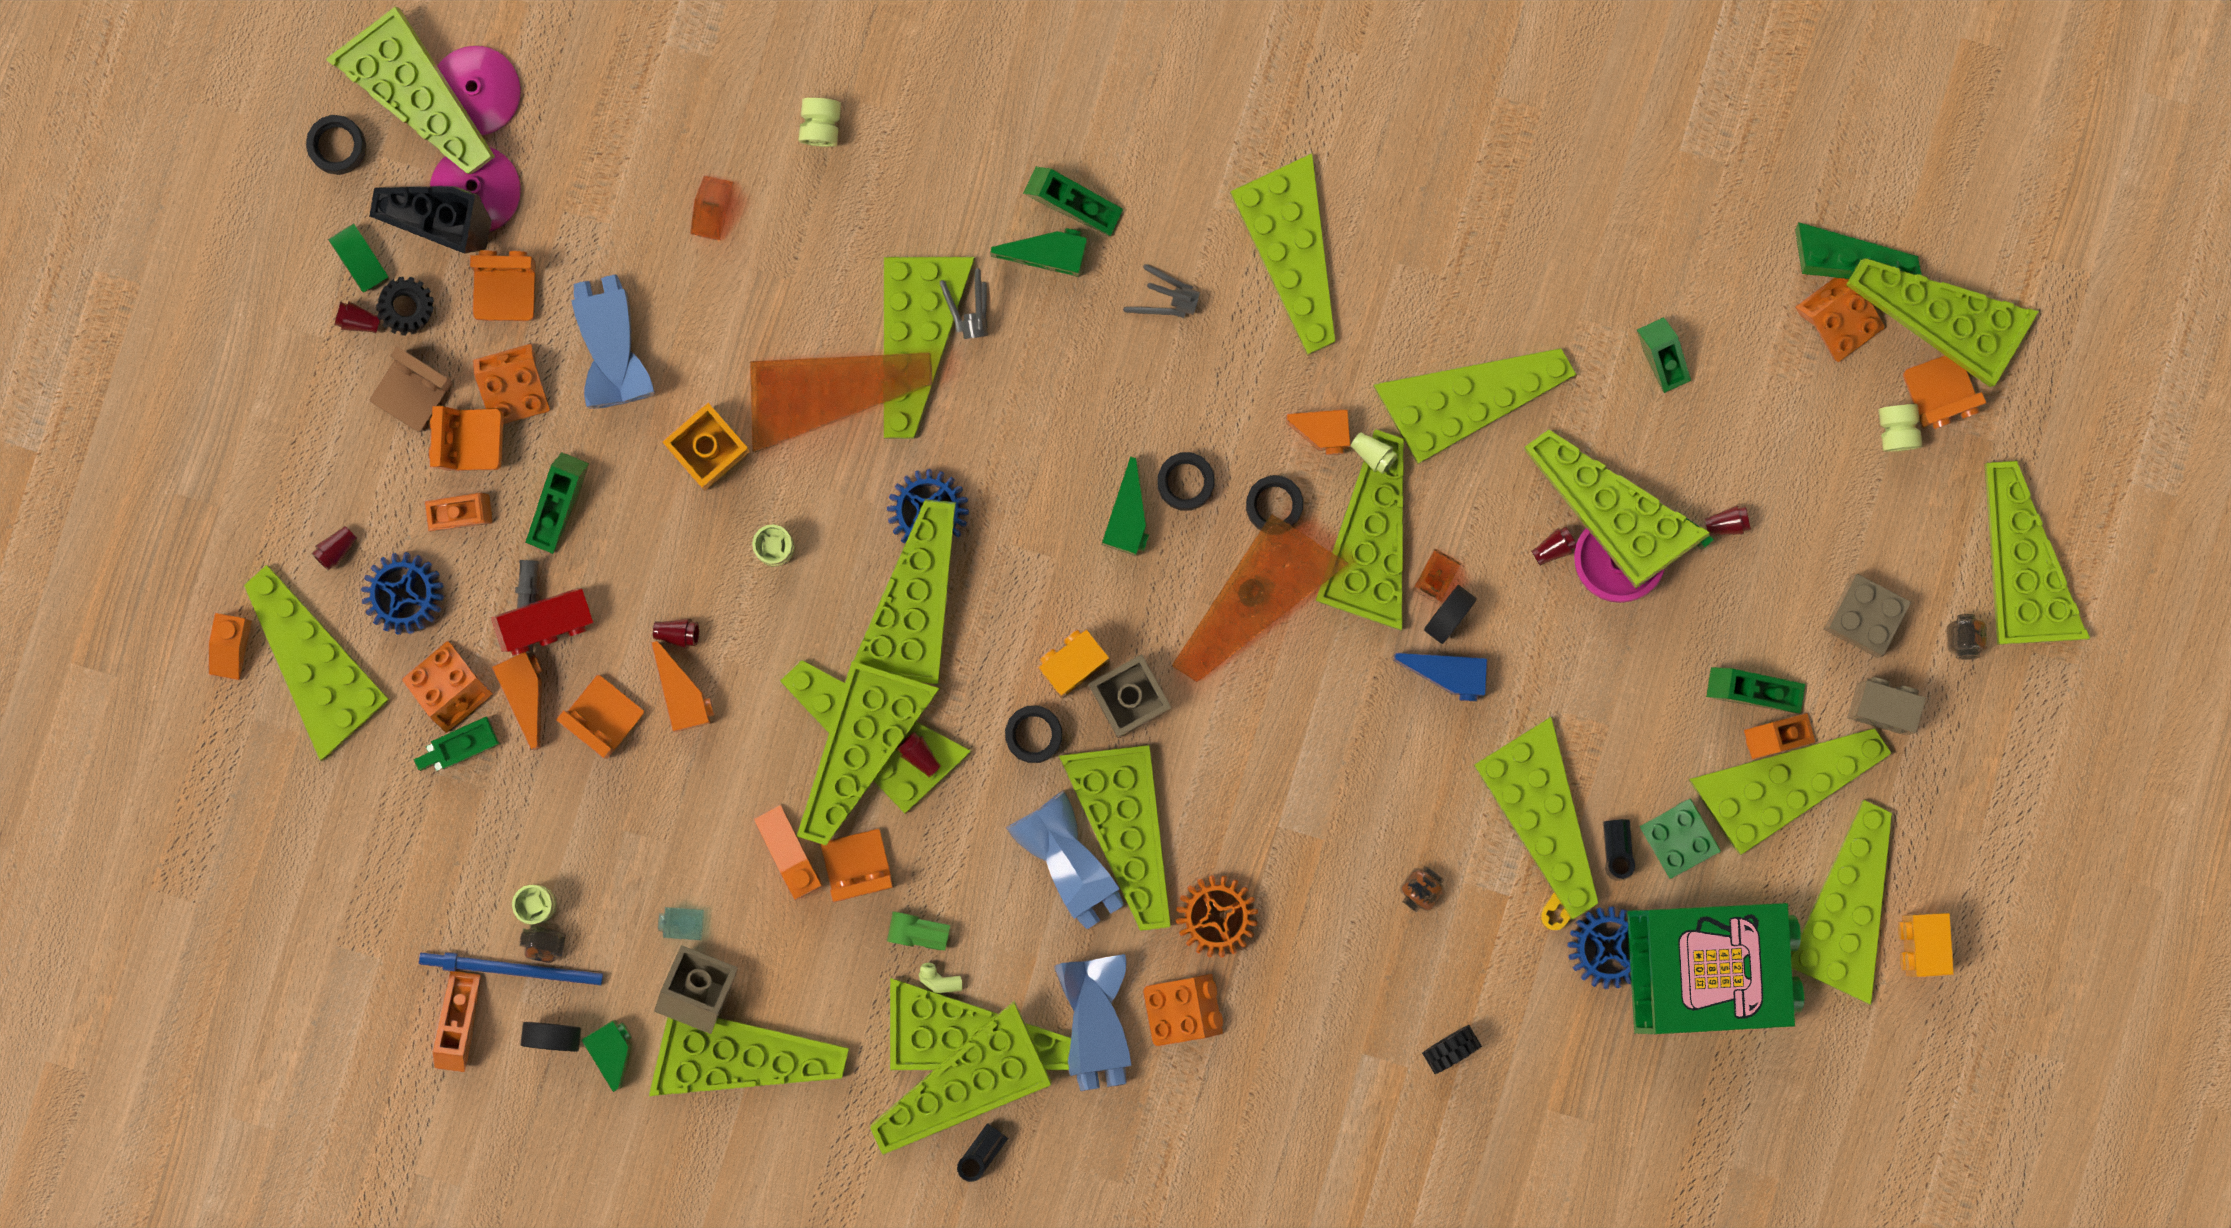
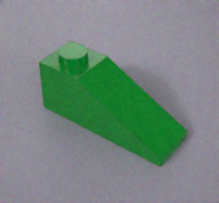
M1036 166L1023 194L1044 206L1108 236H1111L1123 211L1121 207L1051 168Z
M1066 228L1064 233L1056 231L991 247L990 255L997 259L1079 277L1087 238L1082 237V232Z
M563 452L554 460L550 466L525 543L551 554L555 552L581 490L589 463Z
M1130 456L1102 540V545L1136 556L1138 550H1145L1150 534L1144 533L1146 522L1136 458Z
M1711 667L1706 697L1801 714L1805 684L1733 668Z

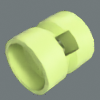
M825 98L802 99L801 117L805 119V122L800 124L798 141L812 146H837L839 128L835 126V122L840 120L841 102Z
M1917 404L1896 405L1878 409L1880 426L1885 428V432L1881 434L1884 452L1905 451L1923 447L1921 430L1915 426L1920 422Z
M774 524L760 528L754 535L752 542L753 551L757 558L771 567H779L788 563L795 550L794 541L790 534L781 526Z
M523 886L513 897V913L523 923L532 925L542 924L550 920L556 912V898L552 891L545 886Z

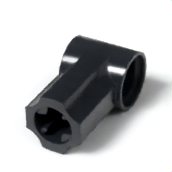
M1630 819L1603 821L1606 874L1614 881L1625 880L1635 870ZM1620 858L1626 861L1628 870L1625 874H1618L1613 870L1612 864L1614 859Z
M987 1123L957 1164L959 1176L967 1182L979 1180L1009 1138ZM973 1159L979 1163L980 1171L976 1176L967 1177L963 1174L962 1165L966 1160Z

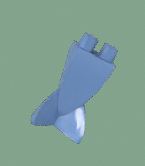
M617 275L601 278L604 289L602 294L593 295L590 281L574 284L575 300H571L581 335L594 359L588 371L584 387L586 407L589 409L617 406L642 400L655 394L648 372L641 361L631 352L630 303L628 293L623 289Z
M1064 790L1056 794L1036 811L1006 827L1019 845L1032 855L1046 861L1053 882L1072 917L1074 919L1077 918L1086 929L1100 921L1092 909L1099 902L1102 901L1110 914L1124 905L1117 891L1119 887L1097 858L1077 840L1078 828L1071 802Z
M1125 954L1055 965L1054 969L1063 992L1074 1011L1068 1057L1070 1076H1077L1080 1091L1100 1088L1097 1073L1100 1071H1105L1107 1087L1126 1084L1125 1067L1132 1066L1130 1053L1122 1025L1111 1004L1125 976Z

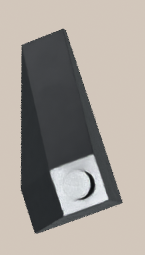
M456 186L375 187L369 217L464 254L487 250L492 222L479 195Z

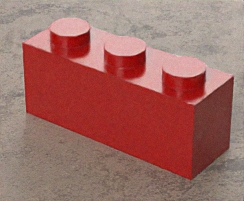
M576 588L490 617L501 651H511L512 656L529 651L528 645L540 642L541 646L558 641L557 635L568 632L569 636L586 632L585 626L593 623L582 588Z

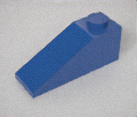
M1394 654L1393 661L1448 693L1459 695V701L1477 702L1478 696L1485 695L1486 658Z

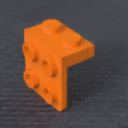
M480 250L478 255H470V268L474 271V318L483 321H531L534 318L536 261L531 256H527V252L509 251V256H497L496 251Z
M1945 355L1906 369L1903 373V378L1913 404L1918 405L1919 418L1923 428L1929 425H1933L1934 429L1946 426L1951 423V417L1961 414L1962 419L1980 413L1978 407L1986 404L1982 392L1975 394L1967 371Z
M432 406V416L430 419L431 446L429 448L430 467L447 471L500 469L502 465L504 413L498 409L458 410L445 406Z
M1212 974L1149 985L1144 988V999L1154 1045L1162 1046L1223 1034V1017L1219 1012L1216 997L1217 986L1213 981Z

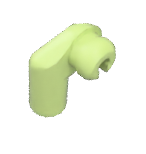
M924 963L920 967V981L934 993L962 991L961 976L942 977L937 973L933 963Z

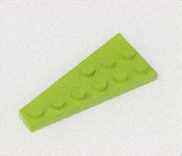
M925 499L853 660L854 662L914 681L938 684L956 502Z
M801 660L780 682L829 733L845 683ZM918 722L913 725L903 741L913 732L919 737L923 736L935 758L941 764V767L928 778L923 772L900 757L901 753L896 749L874 779V782L904 814L971 752Z
M854 661L851 662L797 837L827 846L940 688Z
M1862 800L1801 932L1799 949L1791 954L1792 969L1871 1005L1892 813Z
M890 978V1070H934L995 1018L998 1013ZM1025 1023L1045 1069L1069 1070L1068 1057L1071 1038Z

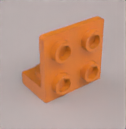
M1833 278L1795 307L1801 317L1815 326L1831 356L1837 362L1843 360L1885 327L1872 303L1846 285L1849 279Z
M532 344L473 360L474 376L485 408L501 410L504 413L503 424L550 410L536 368Z
M449 641L440 646L402 679L427 715L445 733L449 732L493 695L490 689L472 672Z
M596 675L568 711L563 710L556 720L601 757L608 759L645 712L601 675Z
M879 829L830 840L827 846L821 844L833 902L894 888Z

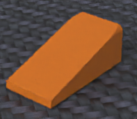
M475 493L425 501L429 532L492 524L493 522L490 496L487 493Z

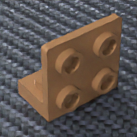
M396 346L390 355L394 362L370 397V402L417 432H421L432 416V406L439 405L453 382Z

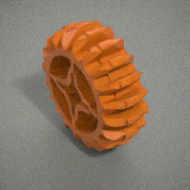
M1213 875L1209 876L1210 885L1206 887L1204 881L1198 879L1197 883L1201 889L1196 891L1191 885L1188 886L1187 889L1193 896L1189 899L1181 895L1180 900L1188 904L1186 908H1176L1177 912L1185 913V918L1176 919V924L1186 923L1187 926L1186 929L1179 931L1180 936L1190 933L1192 937L1187 940L1186 944L1190 946L1196 940L1199 943L1195 950L1197 953H1201L1204 946L1209 947L1207 951L1208 957L1213 956L1214 948H1219V956L1221 958L1225 957V947H1229L1232 954L1237 953L1233 944L1238 942L1244 948L1247 944L1241 939L1243 934L1250 938L1254 936V933L1246 930L1247 926H1257L1258 924L1255 920H1249V915L1257 914L1258 909L1248 910L1247 907L1248 904L1255 901L1254 897L1244 900L1242 896L1248 889L1243 887L1239 892L1234 890L1238 885L1237 880H1233L1230 887L1225 886L1226 876L1221 877L1220 885L1215 884V877ZM1210 891L1226 892L1232 895L1237 902L1221 907L1215 902ZM1202 896L1207 907V913L1202 919L1192 923V908L1197 899ZM1210 901L1217 911L1232 909V911L1225 914V918H1222L1224 920L1222 923L1224 932L1216 922L1202 924L1203 921L1208 919V915H1212L1209 913L1212 909L1209 904ZM1242 910L1241 926L1232 937L1227 927V920L1229 916ZM1213 926L1219 931L1223 942L1207 941L1199 936L1196 931Z

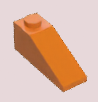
M651 642L673 731L680 732L711 724L710 717L714 716L711 699H705L703 692L660 642Z
M524 652L492 668L531 750L535 751L540 748L542 679L539 673L543 672V669L536 655L531 657L528 652Z
M781 805L754 819L794 900H798L824 886Z
M450 971L432 1051L434 1068L465 1072L481 981L480 974Z

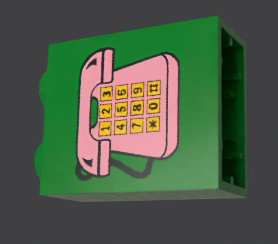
M1788 903L1627 911L1634 1034L1657 1035L1795 1027L1794 1013L1802 1011L1805 995L1801 979L1798 976H1792L1791 952H1796L1799 949L1801 929L1797 917L1789 915Z

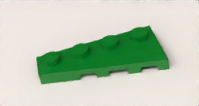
M1800 222L1796 226L1795 234L1802 274L1850 279L1859 262L1866 258L1899 268L1903 272L1922 275L1919 258L1916 255Z

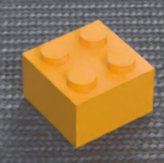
M709 403L705 404L662 441L704 491L751 452Z
M1077 629L1063 640L1066 646L1056 652L1053 648L1039 659L1042 663L1038 667L1040 673L1061 699L1109 662V657L1087 629L1082 633Z
M1950 913L1902 915V922H1898V936L1900 940H1904V952L1900 953V966L1902 971L1906 970V976L1954 975Z

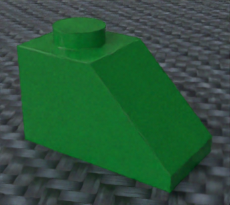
M1664 317L1637 329L1643 352L1664 393L1691 381L1679 337Z
M612 1020L581 1040L613 1092L622 1088L632 1046L628 1041L632 1038L628 1028L623 1022L618 1024L616 1020Z

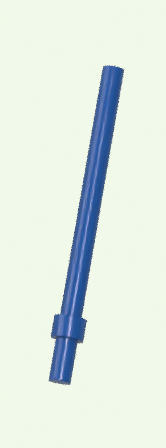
M420 952L419 965L443 967L444 971L455 972L456 969L600 986L603 980V973L458 957L457 953L445 952L444 955Z

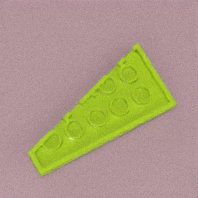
M392 8L326 58L329 63L344 72L350 80L360 85L371 97L401 121L416 130L417 134L431 142L443 155L467 174L475 173L495 158L493 152L400 8Z
M1311 153L1230 191V195L1307 356L1335 343Z
M884 257V439L915 438L954 322L941 289L940 281L944 280L946 282L955 306L958 309L975 257Z
M1866 258L1859 262L1846 284L1989 387L1996 385L2039 312L2033 309L2014 306L2013 303L2007 301L2001 302L1988 298L1984 294L1948 283L1929 280L1928 277L1903 272L1899 268Z
M1560 348L1374 384L1373 387L1415 461L1419 464L1574 377L1576 373Z
M1375 429L1372 438L1393 447V452L1397 454V458L1384 474L1379 471L1374 472L1363 461L1315 601L1402 631L1404 439Z
M1549 429L1524 447V451L1636 589L1709 536L1707 530L1702 527L1699 528L1686 520V517L1679 512L1672 511L1660 503V500L1621 475L1618 476L1608 470L1604 464L1597 460L1594 461L1580 452L1579 448Z
M2018 462L1985 463L1997 645L2090 639L2087 629L2084 628L2079 616L2080 612L2071 597L2067 587L2068 583L2051 542L2047 539L2041 518L2035 510L2030 497V491Z
M266 565L244 587L320 761H323L390 699L276 573Z
M1549 717L1474 764V767L1571 920L1596 906L1598 899L1552 718Z
M1875 728L1688 780L1737 853L1742 855L1892 753Z
M1150 746L1059 756L1140 931L1171 927Z
M1015 1000L870 1125L882 1155L1051 1085L1049 1075Z
M667 1017L649 1096L842 1079L849 1048L723 1018H718L712 1034Z

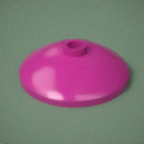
M467 46L451 52L438 64L437 67L482 136L501 129L514 116L520 102V80L513 65L501 53L488 47ZM470 83H477L476 91L469 92L467 90V86Z
M489 147L495 158L475 173L467 174L446 156L443 157L432 174L430 186H456L468 191L467 185L472 181L477 182V189L469 192L479 195L492 220L490 232L505 225L515 213L521 196L520 179L511 161L498 150Z
M1587 528L1582 532L1576 544L1574 563L1577 575L1587 590L1603 600L1616 603L1638 600L1649 594L1658 585L1664 574L1665 568L1636 589L1624 573L1615 567V562Z

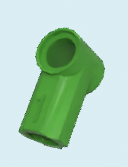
M892 912L887 942L912 947L918 945L946 951L951 925L922 920L914 915Z

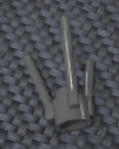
M1145 264L1143 268L1146 271L1177 287L1174 291L1153 283L1147 284L1149 289L1173 297L1171 305L1175 306L1176 309L1153 307L1123 308V311L1126 313L1174 315L1184 318L1185 313L1194 314L1200 292L1192 290L1193 286L1184 284L1164 272Z
M979 268L975 269L976 313L964 314V321L959 316L946 282L941 280L940 286L955 321L956 332H963L964 339L988 336L986 319L987 283L981 281V270Z

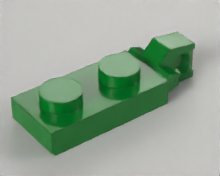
M486 716L430 741L431 744L425 746L428 753L413 760L418 771L434 766L436 771L445 770L500 745Z

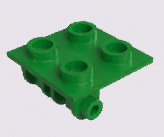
M1691 798L1639 826L1669 879L1721 852Z

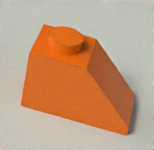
M1347 409L1286 415V424L1318 451L1326 450V455L1344 454V449H1349L1350 435Z
M215 613L209 640L210 675L240 680L251 620Z
M1808 713L1744 730L1746 745L1752 759L1815 743Z

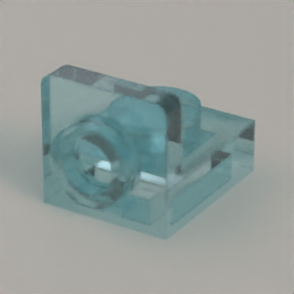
M665 907V913H659L658 931L663 932V938L702 940L704 910Z

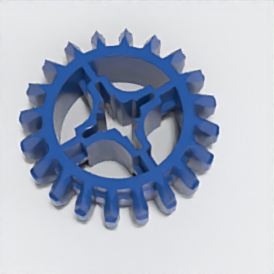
M928 469L926 472L927 478L922 479L921 473L918 470L915 471L917 481L912 482L910 477L906 475L904 477L908 485L906 488L898 483L895 485L896 490L901 494L900 496L890 494L889 499L897 502V505L887 506V511L896 513L897 516L890 517L888 522L889 524L899 522L900 525L893 530V533L898 535L903 531L905 532L901 539L903 544H906L921 507L916 501L922 505L925 501L924 498L915 495L913 491L925 486L939 488L936 493L927 498L928 500L937 499L938 501H943L944 497L948 494L952 502H956L953 534L958 538L961 536L960 531L955 527L956 525L966 527L967 522L959 519V516L969 515V510L960 508L959 505L966 504L968 499L967 497L957 499V495L963 491V488L958 486L953 490L951 489L955 482L953 477L949 478L946 483H943L944 472L940 471L937 479H932L933 472L931 469ZM906 499L917 509V515L909 527L903 517V507Z
M405 552L402 562H400L399 555L393 553L391 556L392 564L385 557H382L380 561L384 568L380 569L378 566L372 565L371 569L376 573V576L373 578L370 575H365L364 579L372 584L371 587L364 586L361 588L362 592L370 593V597L362 599V604L373 605L367 609L366 614L368 616L378 614L373 621L375 625H380L386 620L383 630L389 632L395 624L396 634H402L403 626L406 627L408 634H413L414 623H416L420 630L425 629V624L422 621L424 617L428 621L434 622L435 618L429 614L431 609L436 612L441 611V607L434 605V601H443L444 595L435 594V590L444 588V584L441 582L433 583L440 574L437 571L428 574L432 568L430 562H426L420 567L422 563L421 556L417 555L411 563V554ZM400 569H409L399 582L389 583L385 581V578L392 572ZM417 573L422 577L426 585V599L415 592L414 587L417 581L415 577ZM403 586H407L406 591L409 595L415 597L416 600L402 598L403 601L400 602V596L390 590V587L398 590L399 588L403 589ZM380 589L385 590L391 596L389 606L391 609L389 613H386L381 605ZM416 604L421 606V609L414 615L407 618H397L399 612H402L407 605Z
M1599 907L1596 909L1598 917L1596 919L1592 913H1585L1589 923L1585 924L1582 920H1577L1576 924L1582 929L1581 932L1570 931L1571 936L1578 938L1577 943H1567V947L1576 948L1577 953L1568 955L1569 960L1578 958L1580 961L1572 967L1573 970L1578 971L1584 968L1585 971L1581 974L1580 978L1586 980L1592 975L1591 985L1594 987L1598 985L1600 979H1603V989H1609L1610 980H1613L1615 988H1621L1620 978L1622 977L1627 984H1631V976L1629 975L1631 972L1630 959L1627 958L1621 949V943L1628 933V920H1624L1627 911L1621 909L1618 917H1615V908L1609 907L1607 916H1605L1603 909ZM1605 922H1612L1621 926L1609 937H1605L1593 929ZM1587 936L1596 945V954L1590 963L1586 958L1584 950ZM1597 938L1601 941L1606 940L1608 943H1610V940H1615L1612 948L1617 955L1607 953V956H1602L1605 947ZM1608 959H1613L1624 967L1620 971L1610 974L1597 971V968Z

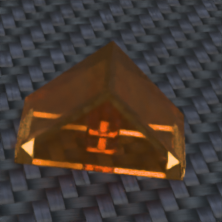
M703 176L694 200L691 235L717 241L721 240L734 182Z
M1434 549L1411 590L1439 604L1461 563Z

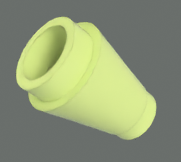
M1362 432L1355 437L1351 444V447L1374 472L1386 473L1397 458V454L1393 452V447Z

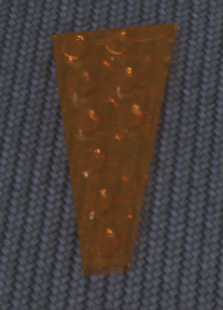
M914 353L750 361L752 452H759L932 385L931 354Z
M1271 513L1172 663V666L1192 680L1200 681L1345 567L1348 562Z

